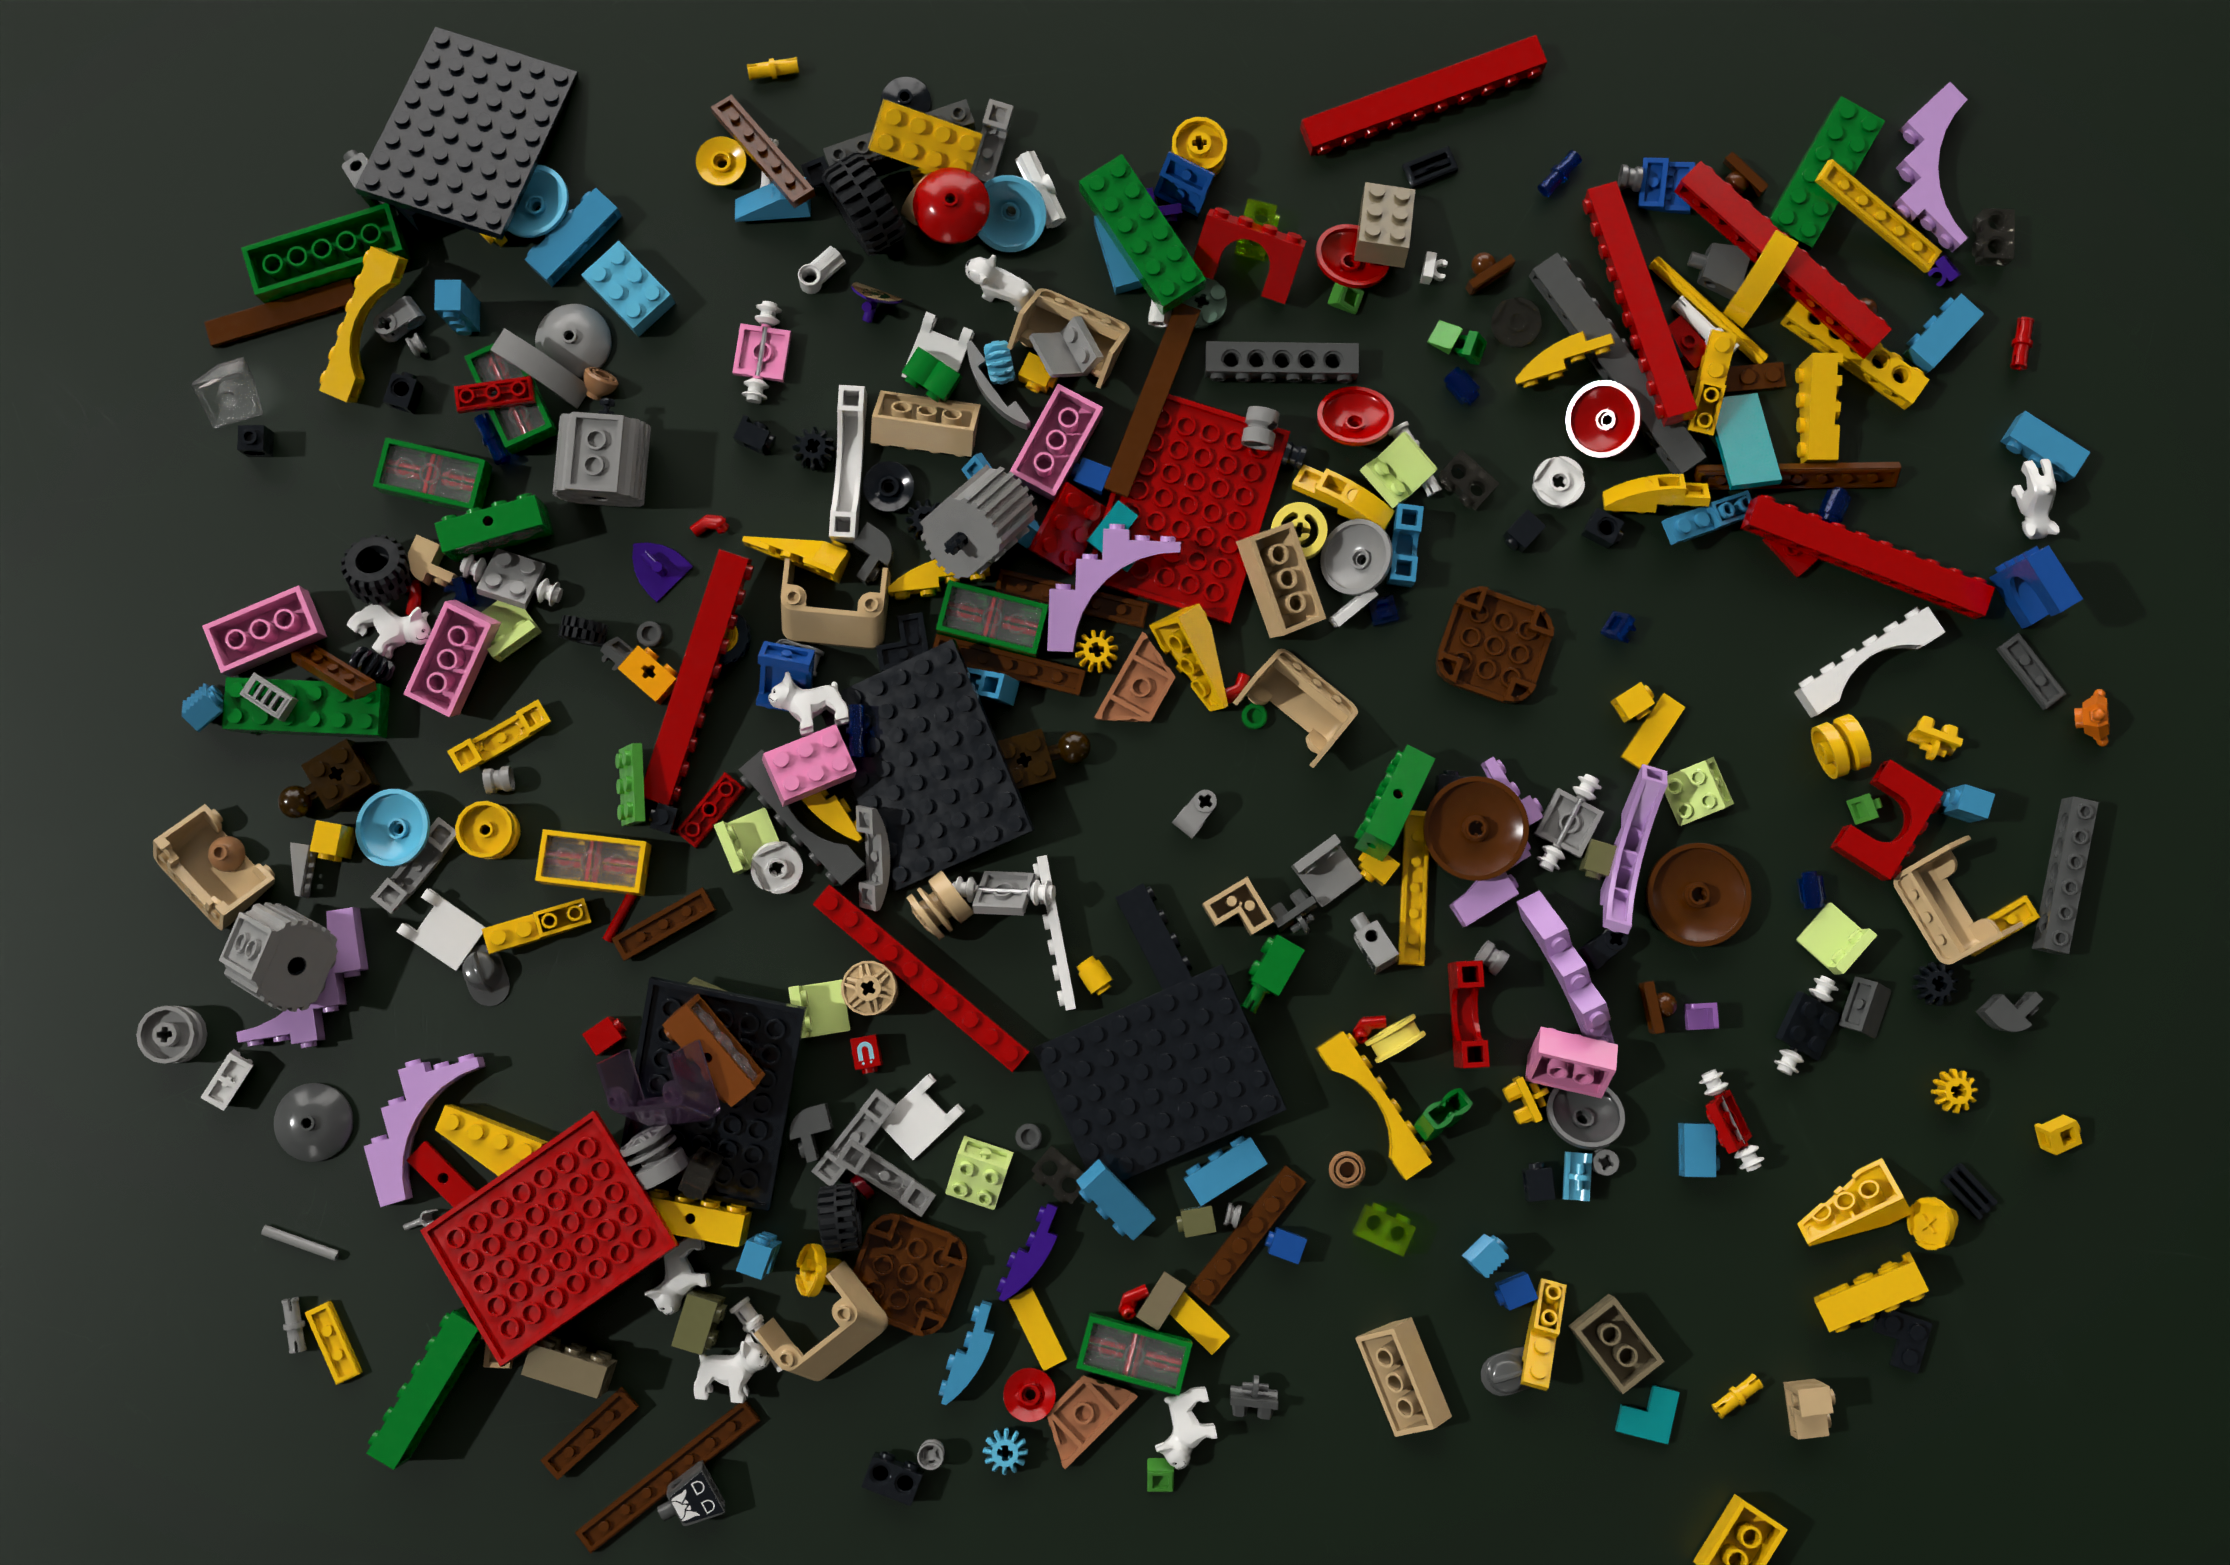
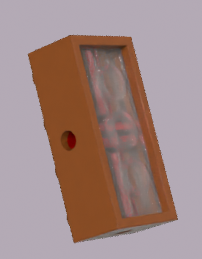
M696 994L676 1010L662 1024L665 1028L666 1036L671 1041L678 1043L682 1048L683 1056L699 1068V1074L702 1079L707 1083L710 1082L716 1089L718 1098L723 1103H728L730 1107L754 1090L766 1075L699 994Z

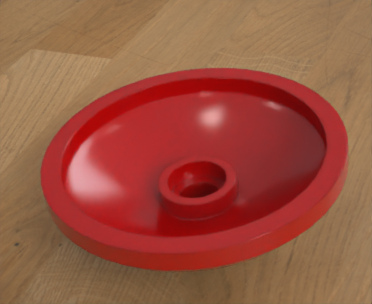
M942 168L927 175L918 185L913 198V212L918 226L927 236L941 243L957 244L970 240L983 229L989 217L990 200L984 184L974 174L961 168ZM951 196L955 198V201L948 203L946 199Z
M1342 224L1327 229L1317 242L1315 257L1318 266L1328 278L1342 286L1367 288L1376 285L1385 277L1389 266L1354 261L1358 225Z
M1608 380L1590 383L1575 394L1568 406L1566 413L1568 436L1576 448L1589 456L1607 458L1618 455L1634 442L1639 433L1642 419L1641 408L1635 395L1620 383ZM1611 416L1612 422L1611 424L1607 425L1605 423L1606 417Z
M1350 386L1334 390L1322 399L1317 411V421L1320 429L1330 439L1348 446H1364L1383 439L1390 432L1394 421V411L1390 402L1377 391L1365 387Z

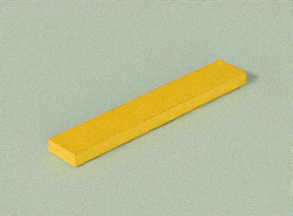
M1833 159L1828 160L1815 179V182L1924 273L1929 272L1942 251Z
M1411 810L1403 827L1398 965L1425 966L1429 851L1423 832L1426 811Z

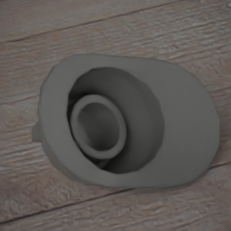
M486 945L473 947L462 963V973L468 990L473 999L479 1004L485 1006L497 1005L504 1001L510 989L509 977L499 952L489 955Z
M1524 1347L1513 1348L1495 1354L1484 1362L1481 1369V1381L1489 1392L1498 1396H1507L1530 1388L1520 1384L1524 1364L1522 1362Z

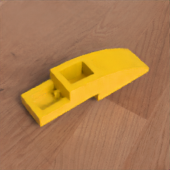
M1714 329L1710 330L1693 393L1698 410L1694 418L1688 422V430L1714 435L1726 389L1725 382L1737 339L1736 334Z
M1582 331L1553 344L1523 368L1515 378L1516 384H1523L1524 388L1539 384L1538 379L1548 377L1550 381L1563 377V372L1568 371L1566 360L1570 359L1571 363L1586 359L1585 354L1595 352L1596 355L1610 352V347L1615 345L1613 335L1610 333L1587 341L1586 335Z
M1303 464L1292 483L1293 490L1338 508L1337 514L1351 520H1370L1381 526L1384 530H1386L1395 514V511L1373 493L1327 468L1323 473Z
M1661 474L1641 477L1615 485L1603 491L1602 494L1604 510L1612 512L1656 513L1657 504L1665 506L1709 507L1711 499L1708 483L1685 482L1684 474Z
M935 559L899 577L888 587V593L890 597L895 596L896 600L908 599L911 594L931 597L936 595L935 592L941 591L940 581H945V584H948V580L960 583V579L967 578L960 577L956 579L953 577L955 574L952 572L947 574L944 572L945 568L943 566L939 568L936 565L937 560ZM990 566L980 575L974 572L969 577L970 581H983L986 576H991Z
M825 789L802 799L819 819L836 832L859 843L864 841L863 833L857 832L856 820L852 821L848 815L852 810L844 798L839 800L834 795L826 799L829 793Z
M581 898L483 928L482 933L490 955L590 924L591 919L585 899Z
M1543 1278L1540 1279L1536 1292L1538 1299L1534 1300L1522 1357L1524 1364L1520 1383L1522 1385L1547 1391L1549 1388L1556 1338L1560 1333L1567 1288L1565 1284Z

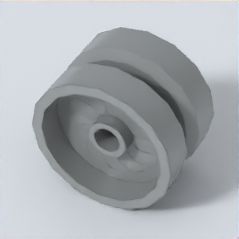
M161 1006L152 1009L144 1015L138 1025L136 1037L138 1047L144 1056L153 1062L163 1064L190 1061L199 1055L206 1043L207 1029L201 1015L193 1009L183 1006Z

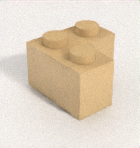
M1248 877L1202 903L1214 926L1237 914L1250 936L1274 922Z
M1816 1379L1783 1382L1791 1436L1798 1440L1829 1436L1828 1428L1832 1426L1830 1414L1833 1413L1832 1405L1836 1403L1834 1391L1830 1389V1386Z

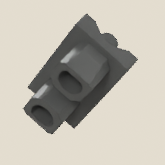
M1299 888L1290 895V899L1296 906L1288 912L1281 902L1270 908L1275 928L1279 933L1295 922L1297 923L1290 927L1293 934L1301 929L1306 935L1311 932L1308 924L1313 922L1315 918L1312 914L1306 915L1317 908V901L1313 896L1309 897Z
M1253 1375L1252 1382H1242V1386L1231 1385L1230 1405H1232L1233 1415L1245 1417L1247 1416L1248 1407L1258 1408L1257 1417L1270 1420L1274 1410H1278V1390L1269 1389V1384L1259 1383V1375Z

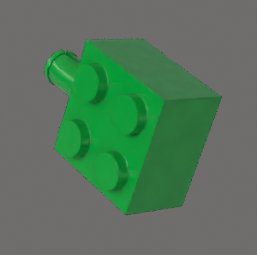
M1278 934L1273 938L1269 937L1266 939L1260 950L1264 953L1261 960L1254 961L1247 973L1251 976L1249 982H1251L1253 987L1241 1006L1248 1009L1254 1000L1249 1011L1255 1014L1266 994L1280 995L1305 951Z

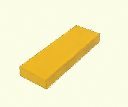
M1663 693L1621 755V758L1639 770L1642 764L1648 765L1685 709V706Z
M2023 895L1986 918L1994 921L2002 932L2021 921L2024 924L2023 927L2040 918L2028 896ZM2023 927L2017 929L2016 931L2002 937L2001 939L1987 945L1986 947L1970 955L1973 957L1980 954L1981 952L1997 944L1998 942L2002 941L2003 939L2007 938L2008 936L2012 935L2013 933L2017 932Z
M1033 1287L1009 1298L1008 1300L1043 1371L1067 1360Z
M1183 1291L1169 1314L1213 1355L1230 1335Z
M332 1300L305 1312L335 1384L338 1385L363 1373Z

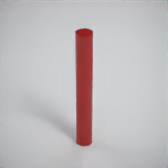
M626 894L602 939L612 943L611 938L616 936L638 895Z

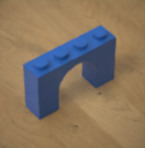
M2049 545L2042 549L2035 546L2019 556L2002 563L1995 568L1997 573L1989 577L2021 629L2036 623L2047 615L2052 617L2083 600Z

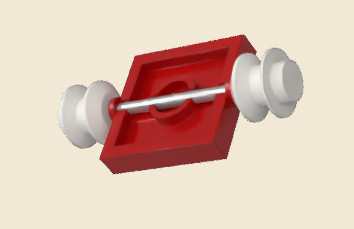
M1716 1069L1708 1071L1701 1075L1703 1080L1699 1081V1084H1705L1707 1087L1704 1095L1715 1097L1706 1105L1707 1117L1718 1131V1140L1721 1146L1726 1148L1728 1154L1736 1152L1734 1158L1742 1160L1743 1164L1739 1168L1746 1169L1747 1172L1753 1171L1762 1166L1760 1162L1764 1160V1157H1757L1756 1155L1759 1146L1749 1145L1747 1142L1752 1137V1134L1731 1090H1726L1728 1082H1722L1720 1079L1723 1072L1717 1073Z

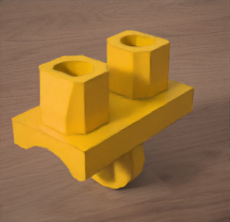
M1923 716L1918 721L1916 727L1909 733L1907 741L1920 745L1919 749L1926 751L1925 757L1928 760H1934L1936 755L1945 757V755L1952 756L1956 748L1961 747L1963 739L1958 737V727L1950 724L1944 725L1940 731L1934 729L1935 720L1933 718Z
M1523 1076L1513 1078V1083L1507 1085L1502 1091L1508 1102L1521 1098L1524 1104L1523 1107L1513 1111L1517 1123L1524 1124L1531 1121L1537 1123L1542 1121L1543 1118L1534 1100H1537L1540 1108L1546 1106L1547 1103L1543 1096L1549 1093L1548 1088L1540 1089L1537 1083H1530L1529 1085L1533 1092L1531 1093Z

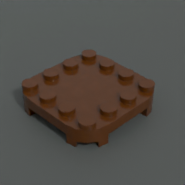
M1478 586L1468 589L1458 597L1453 605L1437 651L1436 672L1445 682L1454 687L1500 703H1520L1532 694L1537 686L1538 676L1550 641L1554 636L1555 627H1553L1552 620L1546 613V609L1538 604L1536 606L1489 590V587Z
M883 1214L867 1230L853 1272L886 1313L889 1325L914 1333L913 1335L925 1336L933 1334L943 1327L949 1316L967 1266V1246L960 1237L949 1231L902 1214Z

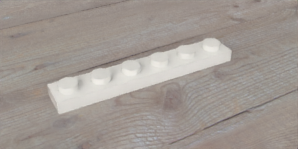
M1047 855L1037 857L1038 863L1033 864L1035 879L1041 878L1042 885H1045L1047 880H1050L1052 884ZM1056 900L1051 901L1049 906H1046L1047 914L1042 916L1045 930H1051L1052 939L1047 940L1050 955H1055L1057 965L1052 966L1055 981L1060 980L1062 988L1061 991H1057L1059 1005L1065 1006L1066 1011L1076 1009Z

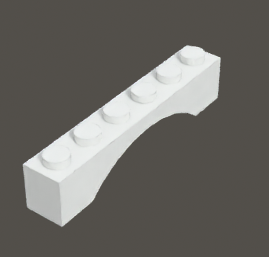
M839 385L837 458L830 511L829 537L831 541L834 540L840 543H854L858 537L867 409V391L865 386Z
M1918 607L1914 608L1904 615L1905 621L1900 624L1894 621L1883 628L1885 633L1877 638L1874 634L1863 641L1864 647L1856 651L1853 648L1841 656L1843 661L1837 665L1831 662L1821 668L1822 674L1814 679L1811 675L1798 683L1801 688L1794 693L1809 716L1812 718L1839 702L1843 688L1851 674L1870 656L1889 649L1905 648L1916 650L1945 633V630L1930 608L1926 607L1922 610H1919Z

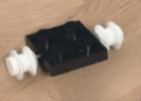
M1828 977L1814 978L1817 986L1816 988H1809V992L1814 998L1797 991L1775 1037L1790 1046L1789 1049L1779 1050L1783 1057L1781 1060L1774 1061L1778 1064L1777 1069L1791 1076L1793 1072L1799 1073L1795 1067L1797 1063H1804L1801 1055H1799L1800 1052L1811 1059L1819 1061L1841 1015L1824 1005V1002L1834 1000L1830 996L1831 992L1839 990L1834 986L1836 982Z

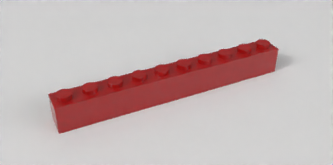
M1537 35L1304 118L1301 121L1300 130L1310 156L1317 153L1318 155H1324L1330 152L1333 147L1339 145L1342 147L1349 146L1356 141L1355 139L1361 137L1371 138L1377 135L1380 130L1386 128L1388 130L1396 129L1402 125V122L1408 120L1418 121L1424 118L1427 113L1433 111L1440 113L1448 109L1449 105L1457 102L1459 105L1465 104L1472 100L1474 96L1480 94L1487 96L1493 93L1496 88L1505 86V88L1512 87L1519 80L1526 77L1534 79L1542 74L1547 60Z
M1702 161L1679 182L1674 191L1732 244L1738 246L1754 263L1760 257L1775 230L1780 231L1767 216L1757 211L1749 200L1740 196L1731 184L1723 181L1713 168L1705 165ZM1796 246L1775 282L1861 358L1865 359L1892 329L1883 318L1875 315L1865 302L1858 300L1849 292V289L1844 284L1839 283L1833 278L1825 267L1816 263L1807 251Z
M1617 181L1587 189L1585 199L1582 201L1583 209L1586 215L1589 214L1592 221L1590 228L1593 237L1598 238L1599 255L1602 260L1605 259L1607 278L1609 282L1614 284V297L1618 305L1621 304L1624 326L1630 329V343L1632 349L1638 352L1639 369L1641 373L1646 375L1647 392L1649 396H1653L1656 403L1654 405L1655 415L1658 420H1662L1664 427L1693 419L1698 409Z
M1768 495L1757 496L1749 502L1740 529L1967 617L1977 619L1986 616L1995 587L1988 585L1985 579L1967 577L1963 575V571L1956 568H1944L1940 566V562L1933 559L1923 560L1916 557L1917 554L1913 551H1900L1893 548V544L1889 542L1874 541L1869 539L1870 536L1866 533L1859 531L1854 533L1846 530V526L1843 524L1825 522L1820 515L1802 513L1798 507L1791 504L1782 505L1776 503L1775 499Z
M721 549L718 551L644 778V798L669 806L680 798L682 787L679 784L682 776L686 777L690 767V762H687L689 753H693L696 749L698 738L695 735L698 727L702 728L706 718V713H703L705 704H709L712 700L714 689L711 686L714 678L718 679L722 669V664H719L721 655L726 654L728 651L730 640L727 637L730 629L734 630L738 620V615L735 612L737 606L742 605L745 599L746 591L743 590L745 581H750L754 571L751 559Z
M829 884L813 903L824 915L1011 1072H1014L1029 1054V1050L832 885Z

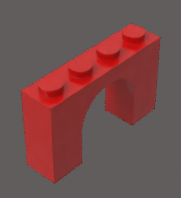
M1219 207L1215 209L1210 208L1193 257L1194 262L1204 277L1214 279L1223 251L1227 245L1236 240H1252L1265 249L1270 261L1269 273L1261 296L1285 304L1307 241L1303 240L1302 236L1297 233L1288 232L1285 234L1278 231V228L1273 225L1263 224L1262 226L1253 223L1254 220L1247 216H1239L1238 218L1230 215V212L1226 209Z
M1891 759L1882 762L1870 784L1892 797L1900 805L1904 822L1899 835L1890 842H1881L1850 824L1842 827L1830 847L1882 881L1894 879L1900 873L1902 860L1905 856L1908 857L1914 850L1916 844L1913 842L1918 835H1922L1929 824L1927 819L1931 813L1934 814L1939 809L1942 803L1940 798L1944 793Z
M1483 960L1448 963L1454 1067H1490L1488 1040H1483L1481 1036L1478 1018V992L1480 987H1484Z

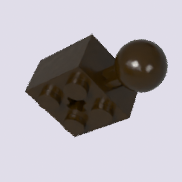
M1042 728L998 741L1018 791L1057 781L1052 761L1063 759L1072 764L1080 763L1088 757L1091 749L1089 739L1079 731L1065 733L1060 738L1058 744L1047 747ZM1022 756L1032 759V761L1028 762V767L1026 768L1022 764H1017Z
M344 739L301 765L311 784L306 787L293 785L285 788L278 797V807L289 818H301L309 813L313 800L320 797L327 810L337 812L381 785L356 742ZM340 771H344V773L341 774L342 779L339 780L338 775Z

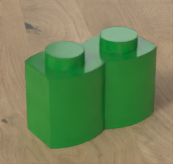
M917 347L902 371L907 376L904 381L916 389L919 385L928 390L925 395L937 403L940 399L947 402L963 377L920 347Z
M1461 1088L1451 1090L1441 1101L1435 1102L1425 1109L1415 1122L1414 1128L1425 1141L1433 1140L1445 1128L1457 1124L1470 1109L1473 1102Z

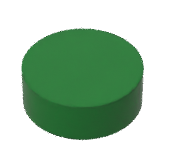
M1249 704L1242 712V722L1249 729H1259L1267 721V711L1262 705Z

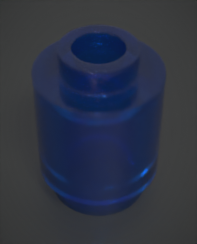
M1459 367L1452 370L1443 380L1447 384L1446 388L1461 405L1464 403L1470 405L1480 396L1478 391L1481 387L1465 370H1461Z
M1839 487L1827 490L1818 511L1823 521L1828 523H1840L1843 521L1852 500L1848 495V491Z
M1817 871L1802 872L1801 878L1796 879L1800 903H1803L1804 909L1824 907V900H1827L1823 875H1817Z

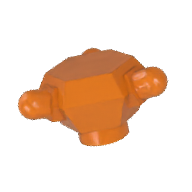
M2097 689L2094 691L2093 696L2082 702V708H2074L2076 729L2084 728L2085 734L2092 736L2099 746L2104 747L2109 743L2107 737L2110 734L2109 710L2105 691Z

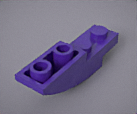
M1048 1202L1046 1208L1040 1207L1035 1220L1040 1222L1037 1232L1031 1231L1026 1246L1030 1247L1029 1251L1019 1247L1017 1253L1011 1252L1006 1267L1011 1268L1007 1278L1002 1276L996 1290L1001 1293L999 1300L1005 1301L1018 1292L1045 1262L1058 1234L1048 1231L1056 1213L1057 1205Z

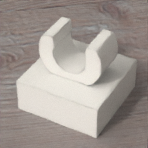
M1427 251L1423 261L1420 283L1430 285L1432 278L1437 281H1443L1446 274L1438 273L1436 268H1446L1448 262L1443 259L1436 261L1437 253Z

